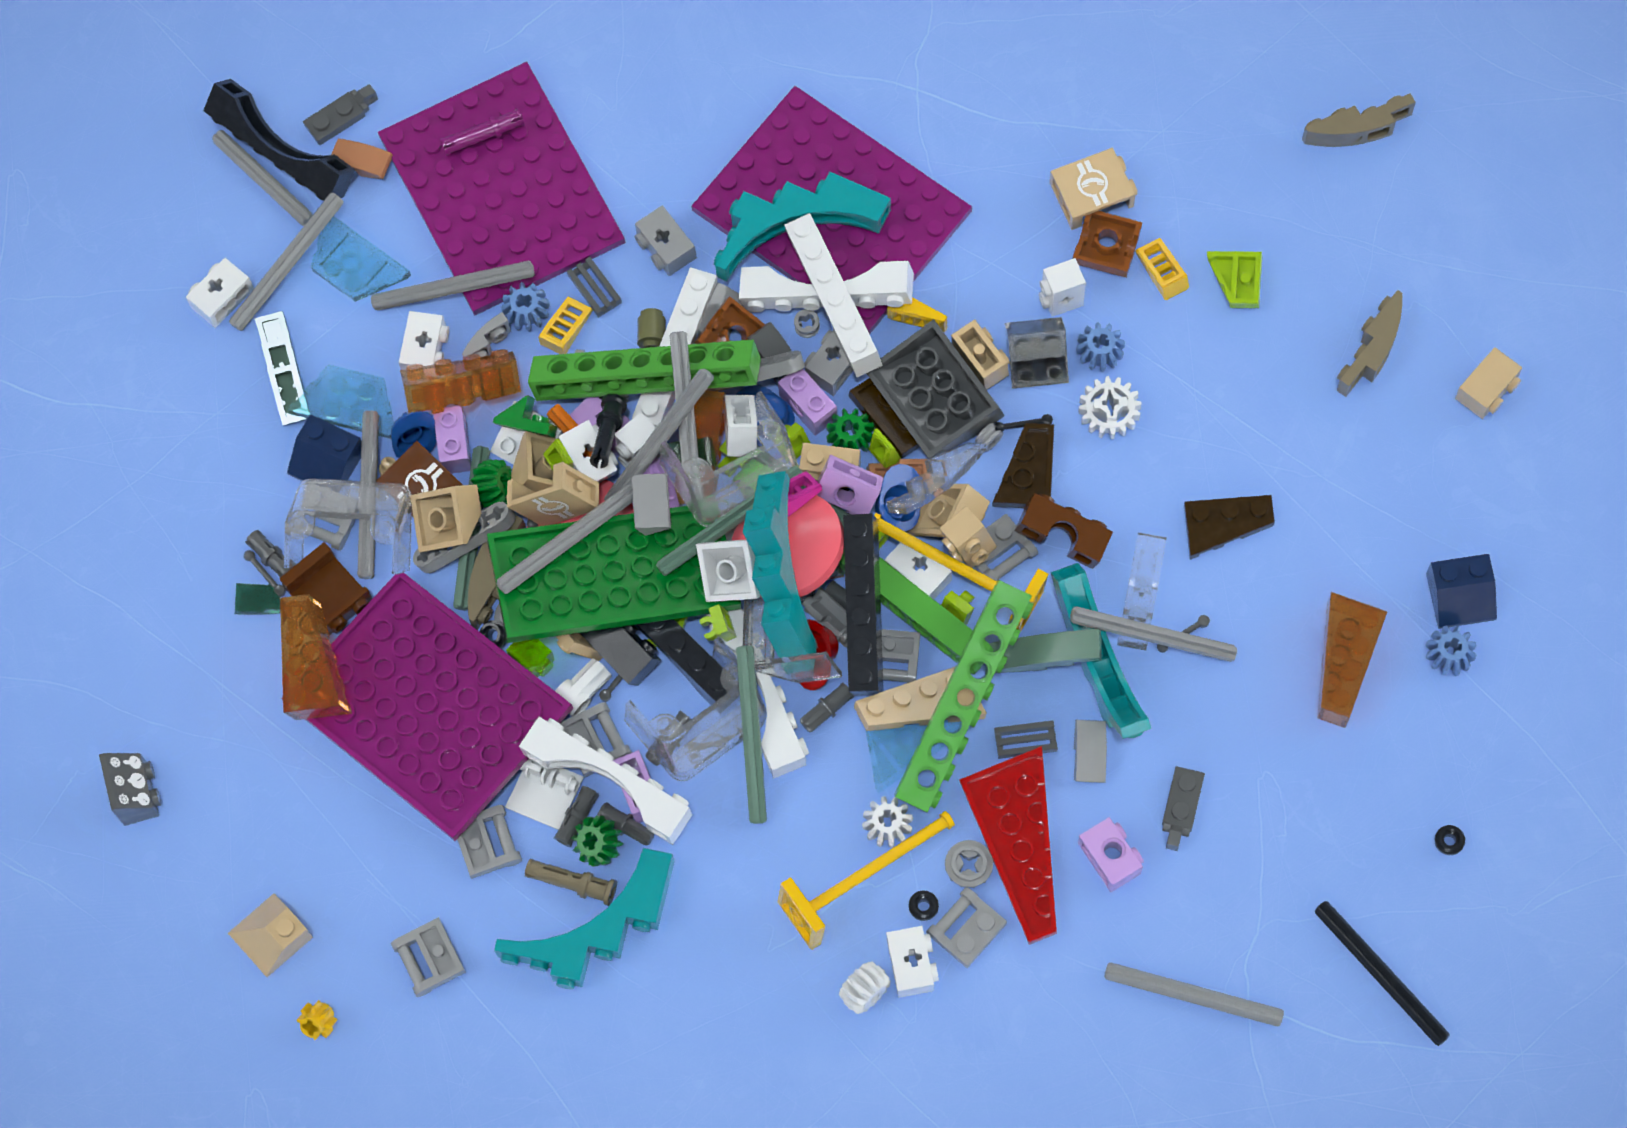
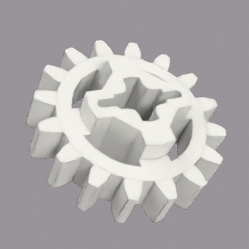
M1106 376L1105 383L1103 384L1098 379L1094 380V388L1087 385L1085 387L1086 395L1080 396L1079 403L1082 405L1079 406L1078 412L1084 415L1081 423H1090V433L1096 429L1099 430V438H1102L1105 433H1109L1110 438L1114 439L1115 432L1126 436V427L1133 430L1135 428L1134 420L1139 421L1141 413L1138 410H1141L1142 403L1141 401H1136L1138 399V391L1130 392L1131 383L1122 386L1121 378L1119 377L1115 383L1111 382L1109 376ZM1102 394L1100 398L1095 399L1098 395ZM1108 400L1113 410L1112 416L1110 415V410H1108ZM1120 417H1125L1123 420L1117 422L1120 419Z

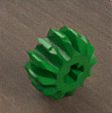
M843 408L842 417L833 414V423H828L826 426V430L829 432L826 436L827 442L833 443L832 446L861 449L867 452L869 450L868 443L872 439L873 434L871 432L874 430V424L868 422L869 416L866 413L858 416V409L855 408L852 414H848L847 410ZM851 430L854 435H849L846 431Z
M497 459L485 460L479 463L473 469L474 477L471 479V482L478 487L479 501L483 507H489L497 502L507 504V481L511 480V466H506L504 460Z
M596 815L594 818L586 817L583 819V824L575 826L578 835H574L571 839L577 841V846L572 851L580 853L579 861L588 862L593 867L600 864L608 865L611 863V858H617L620 855L616 847L622 846L624 843L617 838L622 831L614 829L616 821L606 820V817L603 815Z

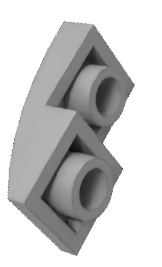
M503 312L493 317L480 328L465 347L462 355L468 369L487 362L489 357L493 355L490 344L501 342L511 332L509 322Z
M1075 719L1074 750H1076L1074 780L1105 783L1107 756L1106 721Z

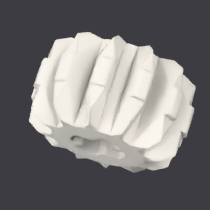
M885 796L881 797L880 806L872 801L870 803L872 811L867 810L863 813V817L867 820L862 823L863 830H870L867 834L868 840L878 837L877 846L879 847L883 845L884 840H888V845L892 848L894 847L895 838L899 842H903L905 840L903 833L909 834L912 832V827L908 823L913 821L912 814H905L908 810V805L902 804L897 807L898 798L896 797L892 799L891 804H887ZM889 817L892 826L885 827L884 818Z
M874 962L862 964L842 984L839 996L844 1004L856 1014L866 1012L887 992V988L890 986L889 977Z

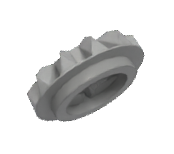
M973 840L958 842L948 851L945 859V870L950 880L954 881L961 888H975L985 883L991 875L993 859L989 850L983 844ZM962 857L968 861L977 858L974 864L977 873L972 872L970 869L961 872L964 866Z

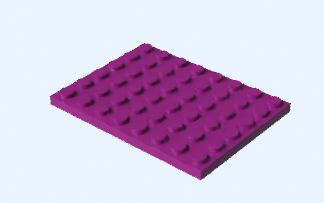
M524 62L378 132L386 151L392 153V162L453 277L524 261H531L533 264V277L462 292L474 316L502 303L503 295H511L509 291L510 286L516 290L520 289L519 285L521 282L525 284L526 288L532 283L538 286L575 268L579 263H585V259L588 257L596 258L626 243L621 230L528 62ZM517 108L519 109L525 124L524 126L501 133L502 136L499 138L493 136L446 155L440 138H445L489 121L491 116L497 118Z
M794 86L691 206L693 212L728 235L733 227L731 215L729 214L730 207L735 199H740L743 191L772 203L777 190H782L787 181L815 193L820 180H825L829 172H832L890 197L891 212L879 233L858 226L837 223L816 224L843 281L853 279L869 271L879 262L909 261L914 272V282L972 212L971 205L797 86ZM787 232L772 237L752 251L753 254L789 279L812 284L792 246ZM875 305L873 308L856 306L869 335L887 314L888 305Z
M400 569L281 698L287 706L453 841L460 837L529 759L523 755L519 745L538 717L546 721L551 718L561 723L573 710L571 703Z

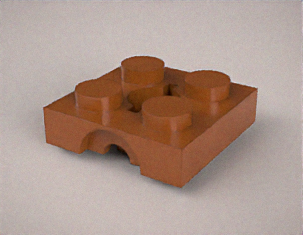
M1102 211L1086 215L1080 239L1072 259L1076 258L1080 266L1127 278L1142 229V222ZM1103 237H1110L1116 241V244L1111 247H1105L1099 243V240Z
M729 296L694 343L730 341L728 329L737 330L741 335V340H748L747 337L765 324Z

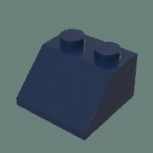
M310 414L296 437L287 474L306 484L308 482L340 495L361 459V438Z
M1489 554L1430 563L1426 576L1438 629L1446 625L1454 627L1497 619L1496 584Z

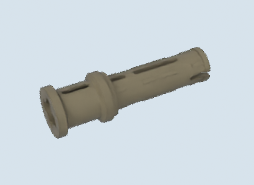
M531 858L525 869V877L575 891L577 895L584 899L588 896L601 900L607 906H610L616 893L617 880H603L593 877V873L584 872L583 874L575 873Z

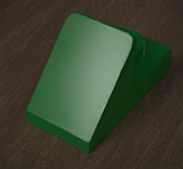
M529 395L523 397L493 419V423L501 427L524 432L528 431L555 438L557 431L556 426L549 424L550 418L533 415L531 420L535 398Z

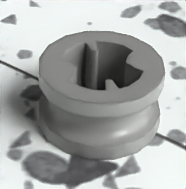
M806 309L799 311L794 318L796 333L803 338L815 336L820 329L817 313ZM809 319L812 320V327L806 326L802 328L801 321L807 322Z
M990 423L983 428L975 439L977 444H983V450L986 452L991 450L1003 436L1001 430H995L996 425L994 423Z

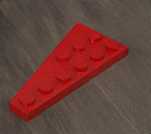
M1042 746L959 779L1029 945L1057 934Z

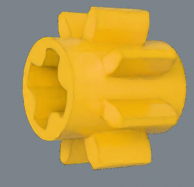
M318 1000L312 1006L308 1002L300 1010L302 1014L298 1017L297 1022L300 1023V1029L307 1037L316 1040L322 1035L327 1038L334 1030L333 1025L337 1022V1018L334 1017L332 1007Z

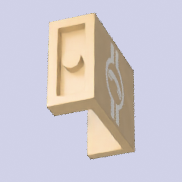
M1113 147L1050 171V185L1071 230L1082 227L1083 216L1125 201L1128 209L1134 207L1135 195H1137L1136 185L1132 179L1128 180L1125 174L1126 166L1121 156L1116 155Z
M561 462L553 465V486L538 492L532 491L513 479L508 480L507 507L541 526L552 525L589 513L599 505V482Z

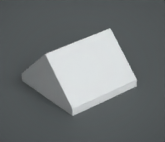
M747 540L696 544L706 602L757 599L760 597V593L752 580L756 556Z

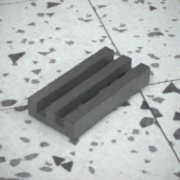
M588 257L585 259V263H579L574 270H568L567 275L599 318L621 304L622 300L592 258ZM589 268L612 298L611 302H609L604 293L601 291V289L592 279L590 274L587 272ZM581 274L604 304L602 308L599 307L577 277Z
M1053 720L994 728L998 759L1016 757L1042 746L1043 753L1057 752L1058 750ZM1048 730L1047 733H1039L1008 738L1001 737L1004 735ZM1050 740V744L1003 750V745Z

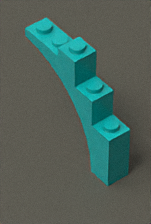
M829 172L825 180H820L815 193L787 181L782 190H777L772 203L743 191L740 199H735L730 207L729 214L731 215L733 227L728 233L726 240L728 243L725 249L719 250L714 259L716 275L718 278L728 281L737 266L754 249L772 237L787 232L785 224L809 213L815 224L837 223L858 226L879 233L891 212V198L832 172Z
M786 471L758 476L753 509L746 511L743 534L756 556L752 580L765 602L761 626L787 671L813 667L817 642L807 622L796 585L788 532L790 478Z
M1079 563L1050 572L1067 631L1094 629L1074 624L1070 620L1071 611L1076 606L1098 612L1085 570ZM1100 630L1102 661L1081 662L1083 672L1093 686L1101 717L1106 721L1108 727H1114L1123 739L1136 738L1142 735L1144 731L1151 729L1149 718L1140 707L1124 677L1106 631Z
M643 848L637 867L624 890L607 909L590 922L568 933L542 940L513 941L497 939L494 948L497 957L501 958V962L509 965H518V962L530 964V968L537 971L547 972L548 968H551L550 976L558 987L570 990L574 989V986L583 987L591 953H595L594 957L601 960L611 961L612 957L620 959L629 924L632 925L633 929L641 932H650V929L658 930L674 866L673 854Z

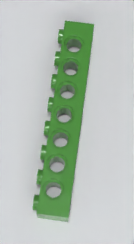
M754 340L688 344L691 380L700 369H707L714 376V380L707 389L757 385L761 357ZM671 346L533 356L528 384L536 401L599 397L607 394L626 395L675 391Z
M997 580L894 793L896 798L927 813L930 807L936 808L943 793L939 791L942 781H949L956 765L952 764L955 754H962L969 738L965 737L968 727H975L982 712L978 710L982 699L988 700L995 684L991 683L995 672L1001 673L1008 657L1004 656L1008 645L1014 646L1021 630L1017 629L1021 618L1027 619L1034 604L1030 602L1032 595L1001 580ZM1003 607L1009 608L1012 612V620L1005 625L1000 624L996 618L998 610ZM990 634L996 635L999 639V647L995 651H987L983 646L985 637ZM977 661H981L986 665V674L981 678H974L970 673L972 664ZM965 688L970 689L973 692L972 702L968 705L959 704L957 700L959 691ZM949 716H957L960 719V727L955 732H948L944 728V722ZM936 743H944L947 746V754L942 759H935L931 755V748ZM923 770H931L934 773V781L929 786H923L918 782V775Z

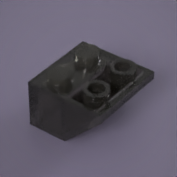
M1062 317L1005 323L1012 389L1069 383L1066 329Z

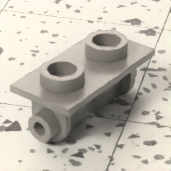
M820 587L813 597L809 596L802 603L805 607L804 611L809 613L821 625L830 629L838 642L847 647L846 610Z

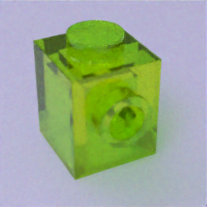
M539 639L513 642L506 649L509 656L537 678L545 676L554 665L555 659L552 651Z

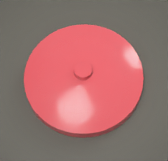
M817 495L788 517L791 559L800 597L813 592L829 579L837 568L844 551V528L842 522L832 506ZM745 521L736 527L732 540H746L743 534Z

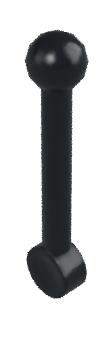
M1045 414L1040 419L1005 424L996 422L995 430L1003 432L1004 429L1024 427L1025 423L1052 424L1053 418L1051 415Z

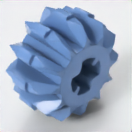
M521 282L519 285L520 289L516 290L510 286L509 291L511 295H503L504 305H502L501 311L506 315L505 317L509 324L514 323L515 329L519 330L525 325L526 330L530 332L531 324L541 327L542 322L540 318H548L549 314L546 309L550 307L549 300L545 298L546 294L543 289L537 290L534 283L526 288L525 284Z
M1097 322L1095 329L1087 325L1084 330L1085 334L1078 336L1077 341L1079 344L1076 346V352L1081 354L1080 361L1082 364L1090 362L1089 368L1091 370L1096 365H1099L1101 371L1104 372L1106 364L1114 368L1117 365L1116 359L1121 360L1123 358L1124 352L1122 349L1125 347V341L1120 339V330L1111 332L1112 325L1110 323L1105 328H1101V324Z
M1447 625L1443 626L1442 633L1434 631L1431 635L1433 640H1428L1426 643V648L1430 650L1427 652L1426 658L1428 660H1435L1432 664L1433 669H1437L1440 666L1443 668V676L1447 675L1449 669L1452 670L1455 676L1460 674L1461 669L1468 671L1471 667L1470 662L1475 661L1477 656L1473 652L1477 646L1476 642L1468 641L1471 636L1470 632H1466L1463 635L1459 634V626H1456L1453 632H1451ZM1448 647L1455 649L1454 654L1448 653Z

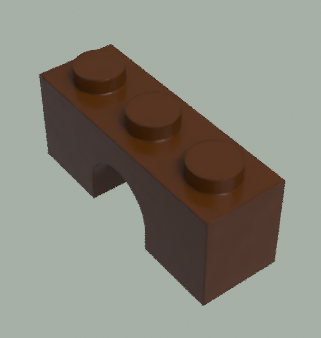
M1034 493L1027 501L1014 531L1041 543L1048 536L1050 529H1062L1069 535L1071 540V547L1067 557L1093 569L1101 561L1113 531L1107 529V526L1101 521L1089 520L1081 516V513L1072 507L1064 508L1054 503L1055 500L1048 495Z

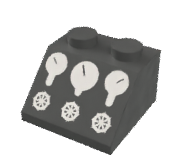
M140 753L99 754L111 810L123 825L127 826L158 817L157 806H161V799L157 788L153 789L151 779L155 778V773L151 761L147 762Z

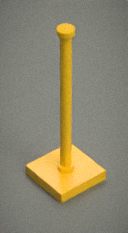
M874 514L878 519V530L992 592L997 581L881 519L880 514ZM1039 568L1025 590L1026 593L1032 595L1030 602L1034 604L1027 619L1021 618L1017 629L1021 631L1045 590L1048 573Z
M946 811L939 814V819L811 901L805 898L791 877L782 882L777 903L809 948L813 950L821 945L825 930V924L816 911L945 828L951 829L954 827V821L949 813Z

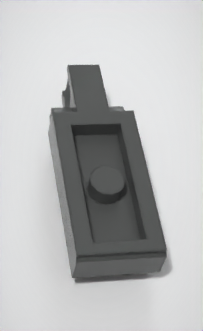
M370 84L358 91L354 89L305 119L303 124L318 145H322L363 119L365 113L369 110L368 106L378 100L377 94Z
M1178 766L1175 767L1162 822V831L1169 832L1166 849L1178 851L1181 835L1189 837V833L1192 831L1205 775L1203 772Z

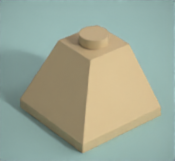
M525 431L512 468L511 479L534 492L552 487L553 470L543 453L556 438Z
M930 483V487L927 488L921 502L918 523L913 529L908 530L907 533L912 536L944 537L939 528L964 507L967 506L982 521L990 501L969 484Z
M477 485L452 486L410 495L419 553L468 543L481 515Z
M272 894L228 932L231 938L266 977L271 975L313 938L306 927L275 894Z

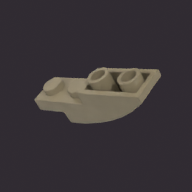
M1411 93L1402 97L1400 95L1394 96L1386 104L1377 108L1376 106H1371L1361 114L1356 106L1348 109L1340 108L1329 117L1310 121L1304 128L1302 140L1304 144L1324 147L1353 146L1376 141L1392 135L1395 123L1411 116L1416 102Z
M1397 290L1392 297L1387 295L1378 307L1380 311L1375 318L1370 316L1361 329L1364 332L1361 340L1362 345L1354 355L1356 360L1351 366L1346 364L1337 376V379L1340 380L1337 391L1347 397L1362 377L1373 382L1383 368L1394 344L1401 320V291Z
M516 516L515 522L506 531L526 528L524 520ZM487 542L482 544L478 552L468 589L469 621L476 630L479 629L481 624L488 622L493 612L492 606L498 599Z

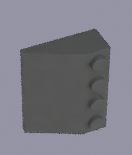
M934 319L880 358L883 366L866 373L929 460L977 436L988 424L996 423L1005 416Z

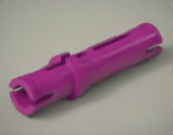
M517 108L497 118L491 116L489 121L445 138H440L446 155H449L493 136L499 138L502 136L501 133L524 126L525 124Z

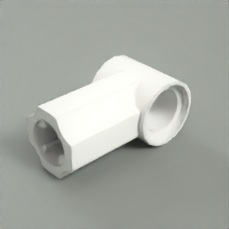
M592 658L572 680H565L555 692L572 704L573 710L569 714L573 717L587 709L594 694L612 676L603 664Z

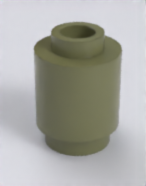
M656 308L644 309L640 312V316L637 319V345L640 348L660 346L666 331V319L663 316V312Z

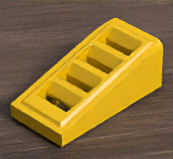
M1161 238L1135 250L1164 300H1168L1189 288L1187 274ZM1159 251L1161 252V254L1153 257L1152 259H1148L1149 256ZM1166 261L1165 263L1161 264L1160 266H1158V267H1156V268L1154 267V266H1156V265H1158V264H1160V263ZM1170 270H1172V272H1170V273H1168V274H1166V275H1164V276L1161 277V275H1163V274L1169 272Z
M568 296L538 336L540 345L558 354H566L593 309ZM570 306L581 311L580 316L568 311ZM564 316L575 320L574 324L564 320ZM559 324L569 328L568 332L559 328ZM554 332L563 336L562 340L553 336Z
M913 297L912 304H903L901 307L888 306L887 318L924 327L934 319L944 333L947 330L946 315Z

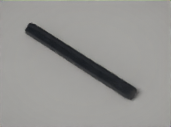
M1328 901L1322 902L1315 909V914L1435 1045L1439 1046L1444 1043L1450 1036L1449 1032Z

